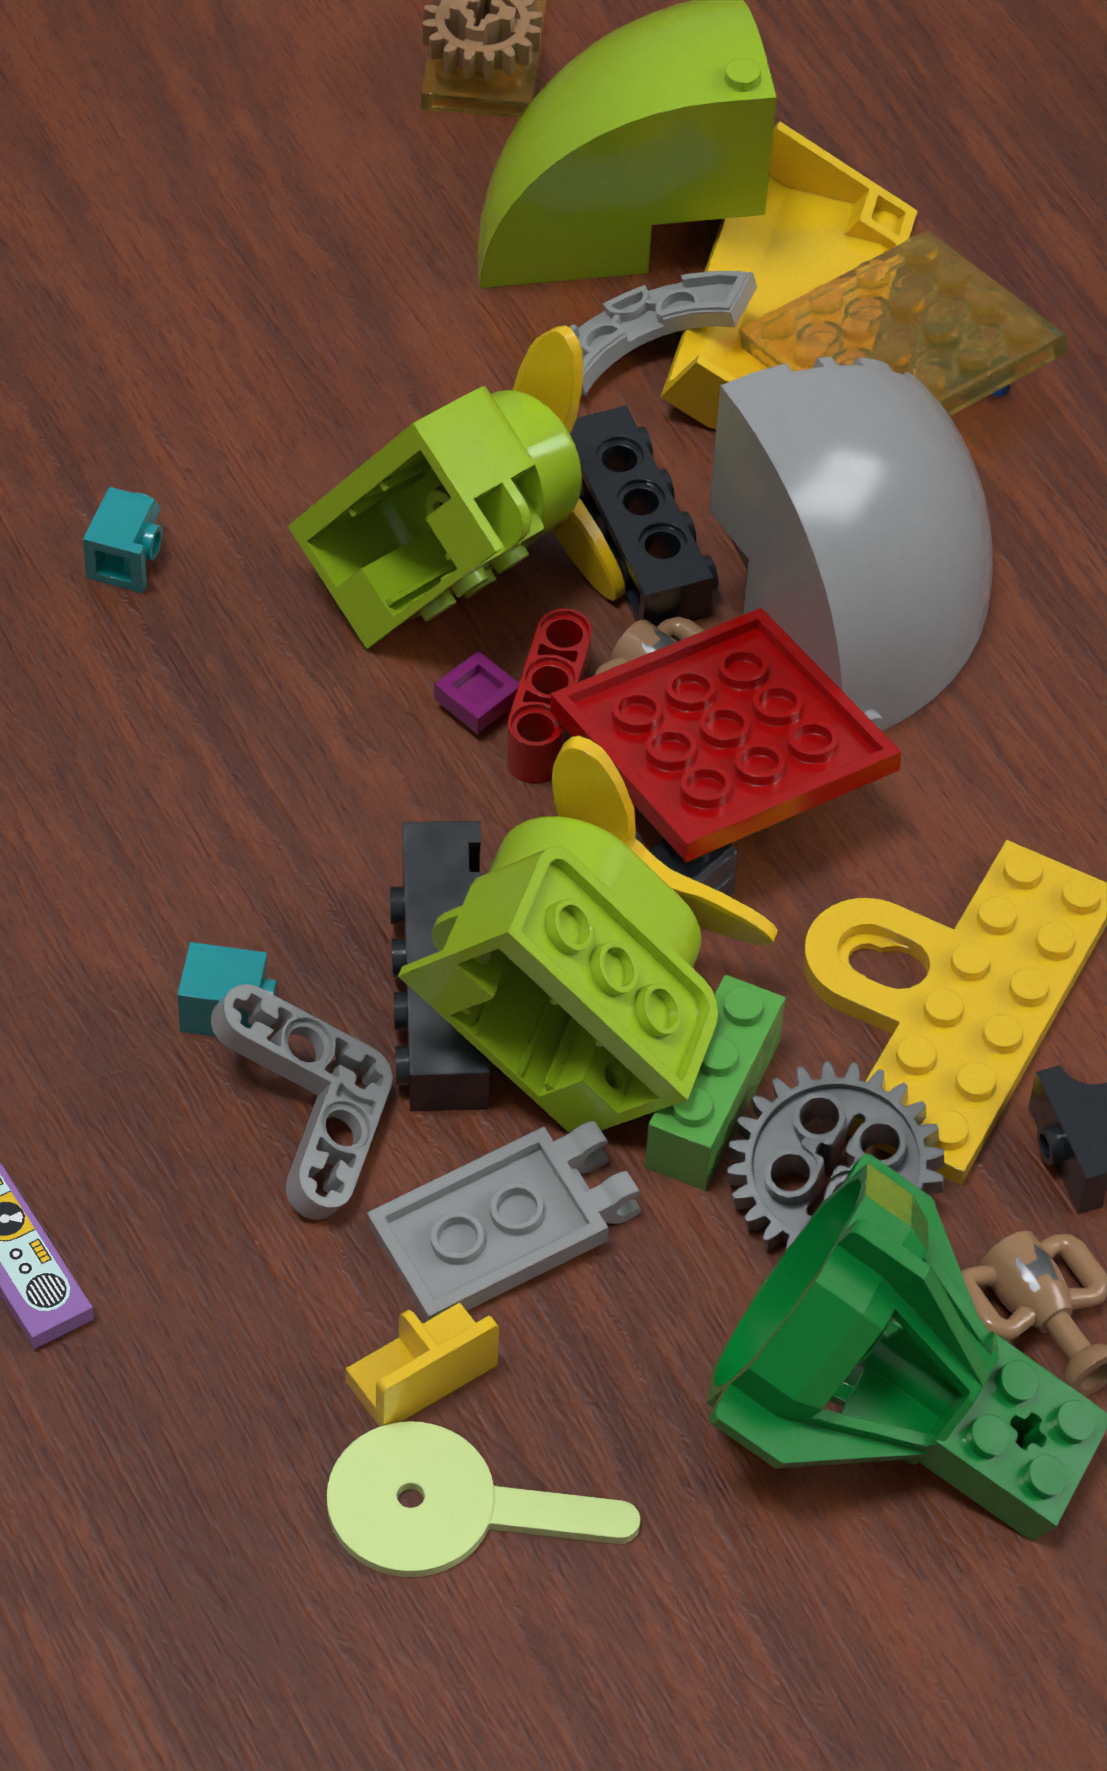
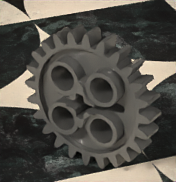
M826 1061L822 1067L821 1079L812 1080L808 1072L801 1066L797 1068L798 1086L792 1089L778 1078L772 1080L775 1100L771 1102L755 1095L752 1098L753 1111L758 1120L749 1117H739L737 1120L738 1132L746 1140L729 1142L730 1158L739 1162L727 1167L729 1184L740 1186V1188L732 1193L735 1209H750L744 1217L745 1226L749 1233L767 1227L763 1235L764 1249L768 1252L777 1248L783 1242L787 1243V1250L812 1217L807 1214V1211L812 1209L826 1187L825 1167L834 1168L838 1164L846 1145L848 1131L856 1118H862L865 1122L856 1130L853 1138L851 1137L847 1145L848 1167L839 1165L834 1170L826 1189L824 1200L843 1184L854 1163L864 1155L866 1149L877 1143L890 1144L897 1149L894 1156L887 1160H881V1162L927 1194L942 1193L944 1189L943 1175L933 1171L945 1166L944 1149L931 1147L939 1141V1128L937 1124L921 1125L927 1117L926 1104L921 1101L905 1107L908 1099V1085L904 1082L886 1092L884 1090L885 1076L883 1070L879 1069L875 1072L868 1082L861 1081L858 1063L856 1062L851 1063L844 1078H836L830 1061ZM819 1117L829 1118L837 1124L833 1130L819 1135L804 1129V1126L809 1121ZM790 1173L801 1174L808 1179L804 1187L795 1191L781 1190L775 1185L780 1177Z

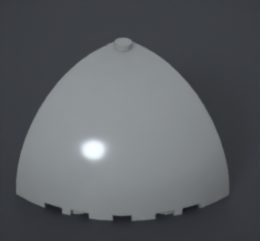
M818 357L811 369L792 372L785 363L753 372L720 385L709 511L749 559L743 615L762 608L881 731H885L912 716L932 701L953 681L974 650L988 614L993 574L991 525L986 498L971 453L946 410L916 376L907 371L904 374L893 372L886 362L876 359L857 357L853 365H839L832 357Z

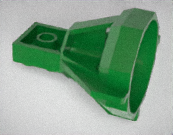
M864 1154L854 1163L843 1184L822 1202L760 1284L712 1366L706 1404L712 1407L709 1420L715 1427L774 1468L906 1460L905 1463L915 1465L921 1463L1032 1542L1058 1525L1107 1430V1412L999 1337L994 1331H988L977 1315L932 1197L870 1154ZM828 1401L843 1407L840 1413L823 1408ZM1017 1436L1023 1444V1449L1015 1443Z

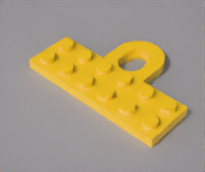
M1006 840L955 929L897 904L874 898H855L834 904L824 910L811 924L806 936L803 955L804 973L810 987L820 999L831 1007L893 1034L865 1082H868L879 1069L883 1070L885 1076L884 1090L886 1092L904 1082L908 1085V1099L905 1107L921 1101L926 1104L927 1117L921 1125L937 1124L939 1128V1141L931 1147L944 1149L945 1166L933 1170L943 1175V1178L958 1185L963 1184L1106 928L1107 882ZM860 949H870L879 953L898 951L909 954L920 961L926 970L927 976L920 984L913 987L895 989L866 978L865 975L855 971L849 964V957L853 952ZM856 1118L848 1131V1135L853 1137L856 1130L865 1122L864 1119ZM877 1143L872 1145L892 1155H895L897 1149L890 1144Z

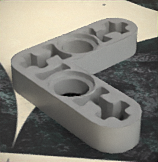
M251 984L238 985L232 988L212 1010L211 1025L213 1032L218 1040L229 1049L318 1095L289 1171L285 1189L289 1202L302 1216L313 1220L326 1219L339 1210L353 1194L392 1086L393 1074L390 1064L384 1055L373 1047L266 990ZM239 1008L249 1012L248 1023L252 1025L250 1028L240 1024L241 1013L238 1011ZM273 1024H276L277 1026H279V1030L274 1034L271 1040L268 1041L267 1037L274 1030L270 1027ZM297 1034L304 1036L311 1042L316 1052L315 1062L307 1063L301 1061L292 1054L288 1045L289 1035ZM335 1056L336 1060L330 1066L334 1070L329 1073L325 1071V1067ZM354 1068L363 1073L362 1083L366 1086L364 1089L355 1085L356 1074L352 1071ZM335 1117L348 1124L353 1134L352 1146L339 1145L330 1138L325 1126L327 1118ZM328 1163L334 1166L327 1172L324 1179L323 1190L328 1194L322 1197L315 1192L317 1182L312 1178Z

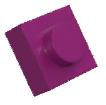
M477 651L434 684V699L475 733L479 734L512 708L519 682L480 651Z

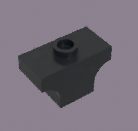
M1061 1065L1036 1071L1028 1109L1038 1128L1037 1141L1041 1155L1048 1165L1055 1164L1078 1214L1102 1208L1107 1191V1082L1102 1084L1079 1082L1071 1078L1062 1069Z

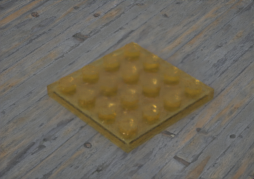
M928 230L908 238L905 242L871 260L861 263L835 279L813 288L810 292L776 310L766 313L759 319L739 329L742 348L766 368L786 363L792 372L811 369L818 357H832L839 365H853L857 357L886 362L893 372L904 374L907 371L916 376L940 402L949 416L1067 353L1065 333Z

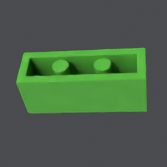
M728 975L723 977L715 993L718 1006L717 1024L688 1100L655 1111L648 1125L645 1168L704 1191L707 1190L738 1127V1118L743 1117L780 1042L786 999L782 995Z

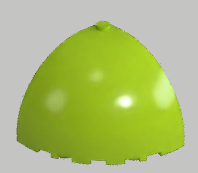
M692 0L645 15L615 29L594 42L559 70L545 85L513 128L491 176L481 212L478 237L477 269L479 288L646 274L649 272L652 225L765 215L777 97L757 25L744 0Z

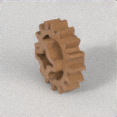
M433 0V5H425L422 43L429 46V58L431 60L443 58L444 71L449 72L456 67L463 68L465 79H470L475 72H483L487 80H493L494 71L499 69L505 74L512 76L515 74V62L529 66L532 63V52H540L542 12L535 11L536 0Z

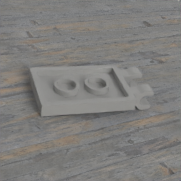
M595 1121L582 1124L568 1135L553 1141L546 1128L542 1127L367 1212L371 1231L425 1321L432 1319L459 1302L468 1311L609 1241V1230L606 1223L620 1224L634 1218L641 1212V1208L634 1199L640 1195V1191L627 1171L611 1176L602 1184L592 1189L588 1187L580 1173H591L609 1162L607 1155L602 1149L608 1145L607 1139Z

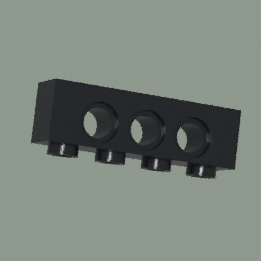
M627 405L578 417L570 435L577 449L581 464L582 485L579 498L599 527L618 563L625 583V594L623 596L635 621L647 620L657 627L666 619L675 617L691 621L710 617L712 591L717 590L719 586L715 564L710 555L702 556L696 544V531L693 520L687 511L680 512L674 500V487L668 471L665 468L658 469L653 459V447L647 429L644 426L637 427Z

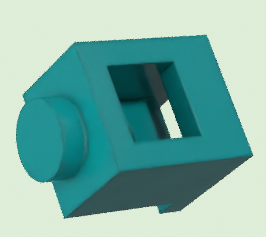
M113 487L108 488L83 537L87 579L139 593L144 592L147 586L146 559L153 561L156 558L163 537L162 526L156 524L160 507L154 498L143 493H132Z

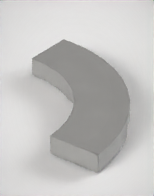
M708 271L681 275L683 282L650 291L647 290L646 285H643L603 303L604 311L584 323L581 327L578 328L574 324L571 325L569 328L577 336L583 352L584 366L581 395H586L599 376L614 362L651 340L692 328L736 327L757 289L753 272Z

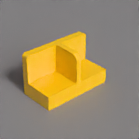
M460 1302L423 1324L414 1312L408 1309L399 1315V1338L347 1367L346 1383L379 1427L402 1422L498 1365L499 1326L491 1316H487L476 1323Z

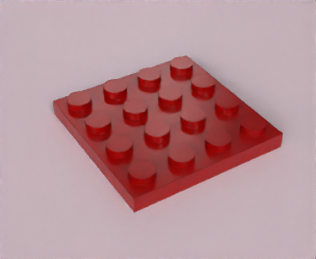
M762 608L551 693V713L573 737L580 736L589 739L603 748L619 771L632 803L685 862L900 770L902 751Z

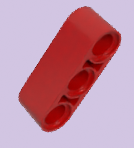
M559 608L552 610L540 619L508 718L507 767L515 778L526 783L540 784L552 779L553 765L563 744L571 737V734L551 713V693L589 677L592 625L586 616L573 609Z

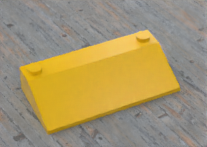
M779 121L773 128L765 215L722 219L704 271L753 272L757 289L736 327H700L683 331L660 398L708 428L716 429L720 385L753 372L785 363L792 372L811 369L818 357H832L839 365H853L857 357L871 359L917 210Z

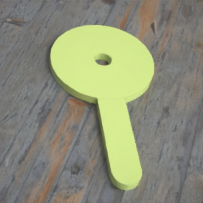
M424 1422L392 1423L373 1429L360 1436L338 1458L330 1474L327 1486L329 1522L343 1548L365 1566L375 1571L398 1577L429 1576L456 1566L478 1548L488 1530L610 1544H626L637 1536L640 1529V1514L634 1505L626 1501L494 1486L486 1462L467 1440L444 1427ZM416 1490L423 1495L424 1500L419 1506L408 1508L401 1505L397 1498L403 1491Z

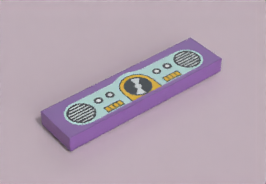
M0 1162V1297L34 1350L94 1320L93 1307Z

